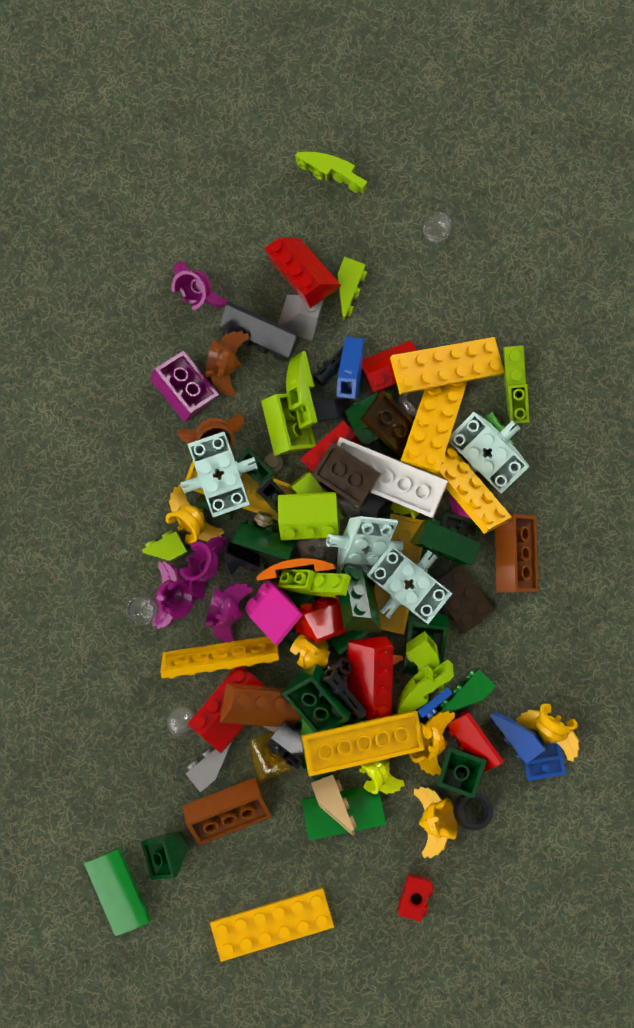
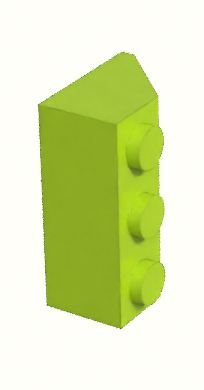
M275 394L261 401L274 456L288 455L312 449L316 445L311 426L306 429H299L296 412L289 410L287 394Z
M337 493L278 495V523L281 540L327 538L328 534L339 535L340 519Z

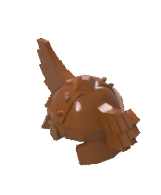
M243 331L226 333L219 342L212 339L205 377H211L214 388L216 387L219 393L222 392L225 396L230 394L233 397L236 393L230 381V374L241 366V362L235 353L238 347L249 339L248 333L244 334Z
M241 413L236 414L227 421L219 418H208L196 430L184 428L179 430L178 436L181 438V441L189 444L225 432L230 448L233 449L235 444L234 433L241 429V426L244 424V417H242Z

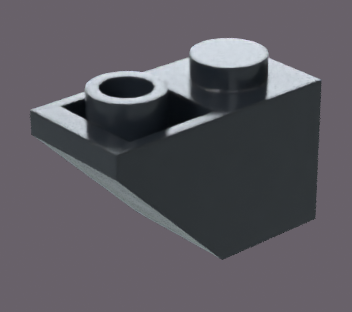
M283 722L266 746L273 754L279 755L289 766L295 767L298 770L305 760L300 733L286 722Z

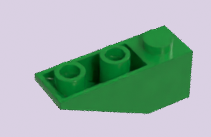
M470 670L464 677L466 681L462 685L457 684L451 691L453 695L438 705L440 709L437 712H451L482 701L496 685L480 670Z

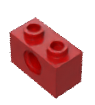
M407 873L397 908L399 916L421 922L422 916L426 917L428 911L426 902L428 897L431 898L434 889L430 879ZM418 893L421 895V899L416 902L412 901L411 896Z

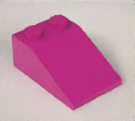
M269 579L259 587L256 595L247 602L244 608L249 617L277 646L302 617L301 612L288 593L283 589H279L278 585Z

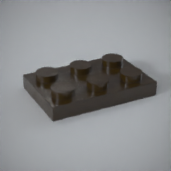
M384 390L378 394L360 420L401 459L414 419Z
M334 442L330 444L312 474L313 477L358 507H362L382 475Z
M460 564L437 580V582L452 593L443 606L464 633L495 610Z

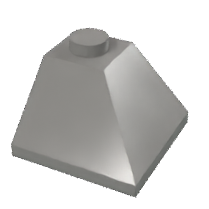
M287 295L278 324L297 332L299 338L312 341L323 308V300L309 308L299 295Z

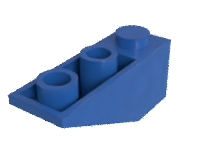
M345 337L338 373L336 397L355 399L361 395L364 338Z
M498 712L490 715L492 724L496 729L502 731L506 743L515 748V754L520 761H524L527 764L548 748L536 731Z

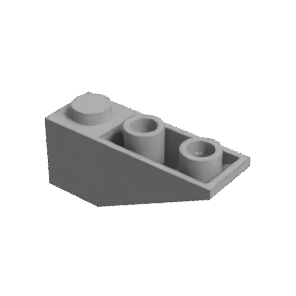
M231 743L222 754L210 747L202 754L204 758L201 761L195 760L187 767L189 771H187L186 775L200 792L216 780Z

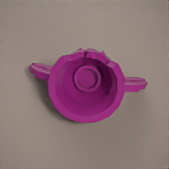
M183 261L174 264L173 272L175 276L171 284V291L180 292L181 290L184 297L183 301L185 303H192V310L198 309L204 302L213 307L221 308L226 306L228 300L211 291V283L206 274L199 270L191 269L189 271L186 263Z
M224 536L211 538L206 544L203 542L191 543V548L195 552L191 557H186V560L189 561L188 568L185 567L179 570L181 576L185 580H189V591H191V595L196 600H203L205 597L204 588L206 581L211 579L216 572H219L217 556L224 548L225 541H229Z
M159 560L158 567L162 576V584L157 589L156 594L153 595L159 608L156 618L152 621L153 627L157 626V629L170 626L174 619L184 618L193 607L195 599L191 595V591H189V581L179 579L177 569H174L171 563L169 564L167 561L162 562L161 560Z
M236 583L234 585L230 584L223 591L217 587L215 588L207 612L205 626L212 627L213 635H216L219 641L222 640L224 643L236 641L231 632V624L237 619L242 618L243 614L238 603L244 596L252 593V586H247L246 583Z

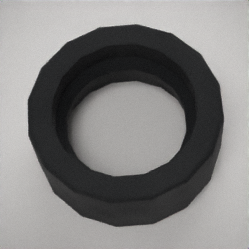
M373 493L364 504L360 516L384 519L390 511L393 501Z
M477 792L475 799L482 804L483 815L478 822L471 823L464 817L463 809L465 803L474 798L461 794L454 803L453 813L455 820L465 829L480 830L485 828L493 817L491 801L484 794Z

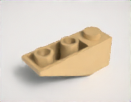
M330 775L312 782L311 785L319 806L352 836L355 835L354 828L357 826L353 816L349 817L347 813L350 807L346 797H341L340 791H343L339 779L335 780L334 776Z

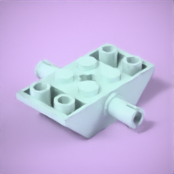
M473 412L450 435L449 442L468 460V465L474 473L480 472L502 494L529 468V465L519 451L508 441L521 428L516 425L511 430L516 424L511 420L499 432L491 423ZM485 448H486L487 450H488L489 448H491V449L493 450V451L491 452L492 455H490V454L487 455V454L485 453V452H486Z
M225 432L189 443L188 447L198 475L195 478L181 482V486L185 487L182 488L184 494L199 488L203 489L213 518L250 505L241 476L242 473L258 469L255 458L252 457L239 463L235 462ZM218 471L224 473L221 480L215 477Z
M359 516L349 519L343 536L328 534L326 545L328 547H338L337 574H340L344 567L363 569L367 574L390 545L402 553L403 542L391 540L398 521Z
M390 545L366 576L390 595V599L380 610L382 614H385L390 609L385 615L387 618L390 619L399 605H403L418 618L429 624L452 595L449 590L427 574V570L438 558L436 555H432L428 560L432 554L429 550H427L426 554L417 564ZM412 580L413 588L405 589L406 584L404 581Z

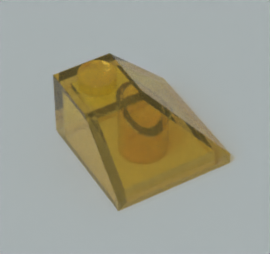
M277 730L249 740L251 764L260 784L274 779L292 768L283 758L273 754L266 746Z

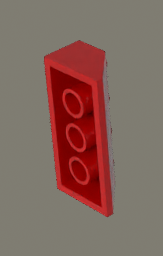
M279 237L264 248L270 262L309 308H312L341 287V284L300 238Z
M386 636L348 641V660L352 664V672L347 675V687L367 710L363 718L371 720L391 716L394 646Z
M242 666L235 667L187 724L221 754L245 726L244 724L220 722L226 683L264 686Z

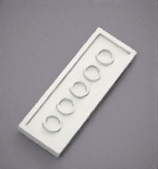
M342 437L339 438L337 445L382 474L371 493L434 518L447 486V480Z

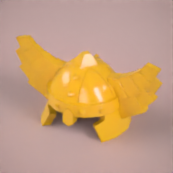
M179 484L178 488L174 487L169 500L172 512L166 515V522L173 523L177 519L180 524L178 530L184 529L190 533V535L185 537V544L191 545V543L197 540L207 543L211 538L221 537L222 534H225L222 528L213 527L205 522L203 508L189 504L182 489L185 487H182L181 484Z
M302 634L296 638L290 651L295 655L300 653L299 660L297 661L299 666L305 670L315 664H318L320 668H325L328 664L330 651L328 649L329 645L325 640L317 643Z
M542 704L540 710H528V712L521 713V716L516 718L518 723L538 731L545 744L557 743L561 746L567 756V760L574 762V757H578V750H580L579 739L573 731L577 728L575 719L567 721V726L560 722V715H557L556 718L548 715V713H551L550 704Z
M439 712L435 716L432 715L426 724L419 722L424 750L410 753L409 756L413 762H419L420 769L424 770L427 774L430 773L433 776L438 774L440 776L442 769L438 764L437 758L447 745V741L442 734L447 725L455 719L454 712Z
M420 786L419 789L414 788V795L421 801L425 810L419 825L428 833L427 844L422 851L424 859L426 857L431 859L435 855L438 856L442 850H445L448 839H456L458 822L454 817V804L451 799L447 797L442 800L436 790L433 791L429 787L424 788Z

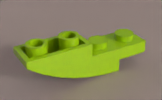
M297 152L295 155L298 167L303 170L308 169L312 171L313 175L319 180L325 179L328 181L332 175L335 181L338 183L344 182L355 193L359 191L363 194L367 188V181L354 174L355 165L346 160L318 152Z
M524 345L503 347V369L505 372L504 381L509 422L511 420L515 423L530 422L528 387L525 378Z
M302 351L290 359L286 378L289 410L296 412L299 429H306L318 423L310 393L314 383L306 351Z
M282 569L278 588L307 595L336 598V595L346 596L351 576L337 573H316L312 570Z
M446 660L434 669L427 665L414 675L398 698L396 714L414 711L429 702L428 694L434 692L439 686L449 682L454 677L453 664Z

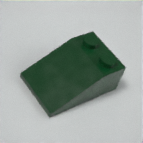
M409 612L402 673L416 675L419 672L417 665L414 662H410L406 657V643L424 631L437 644L440 664L443 663L448 633L447 615L436 614L430 623L427 624L412 612Z

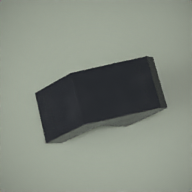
M349 399L313 402L317 422H326L332 419H348L345 410L350 408Z

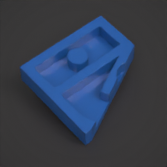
M447 687L418 711V715L422 719L424 717L429 719L437 712L435 708L447 699L452 692Z
M547 743L548 748L527 764L523 761L527 781L566 775L561 746L557 743Z

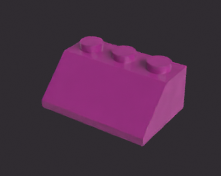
M184 351L156 367L150 377L152 383L184 422L199 414L219 395Z

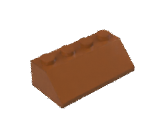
M510 514L512 518L508 522L495 528L497 593L538 592L536 516Z
M226 683L220 717L221 723L280 727L283 722H286L294 728L302 717L282 695V691L285 688Z
M256 777L182 806L186 825L199 846L272 817Z

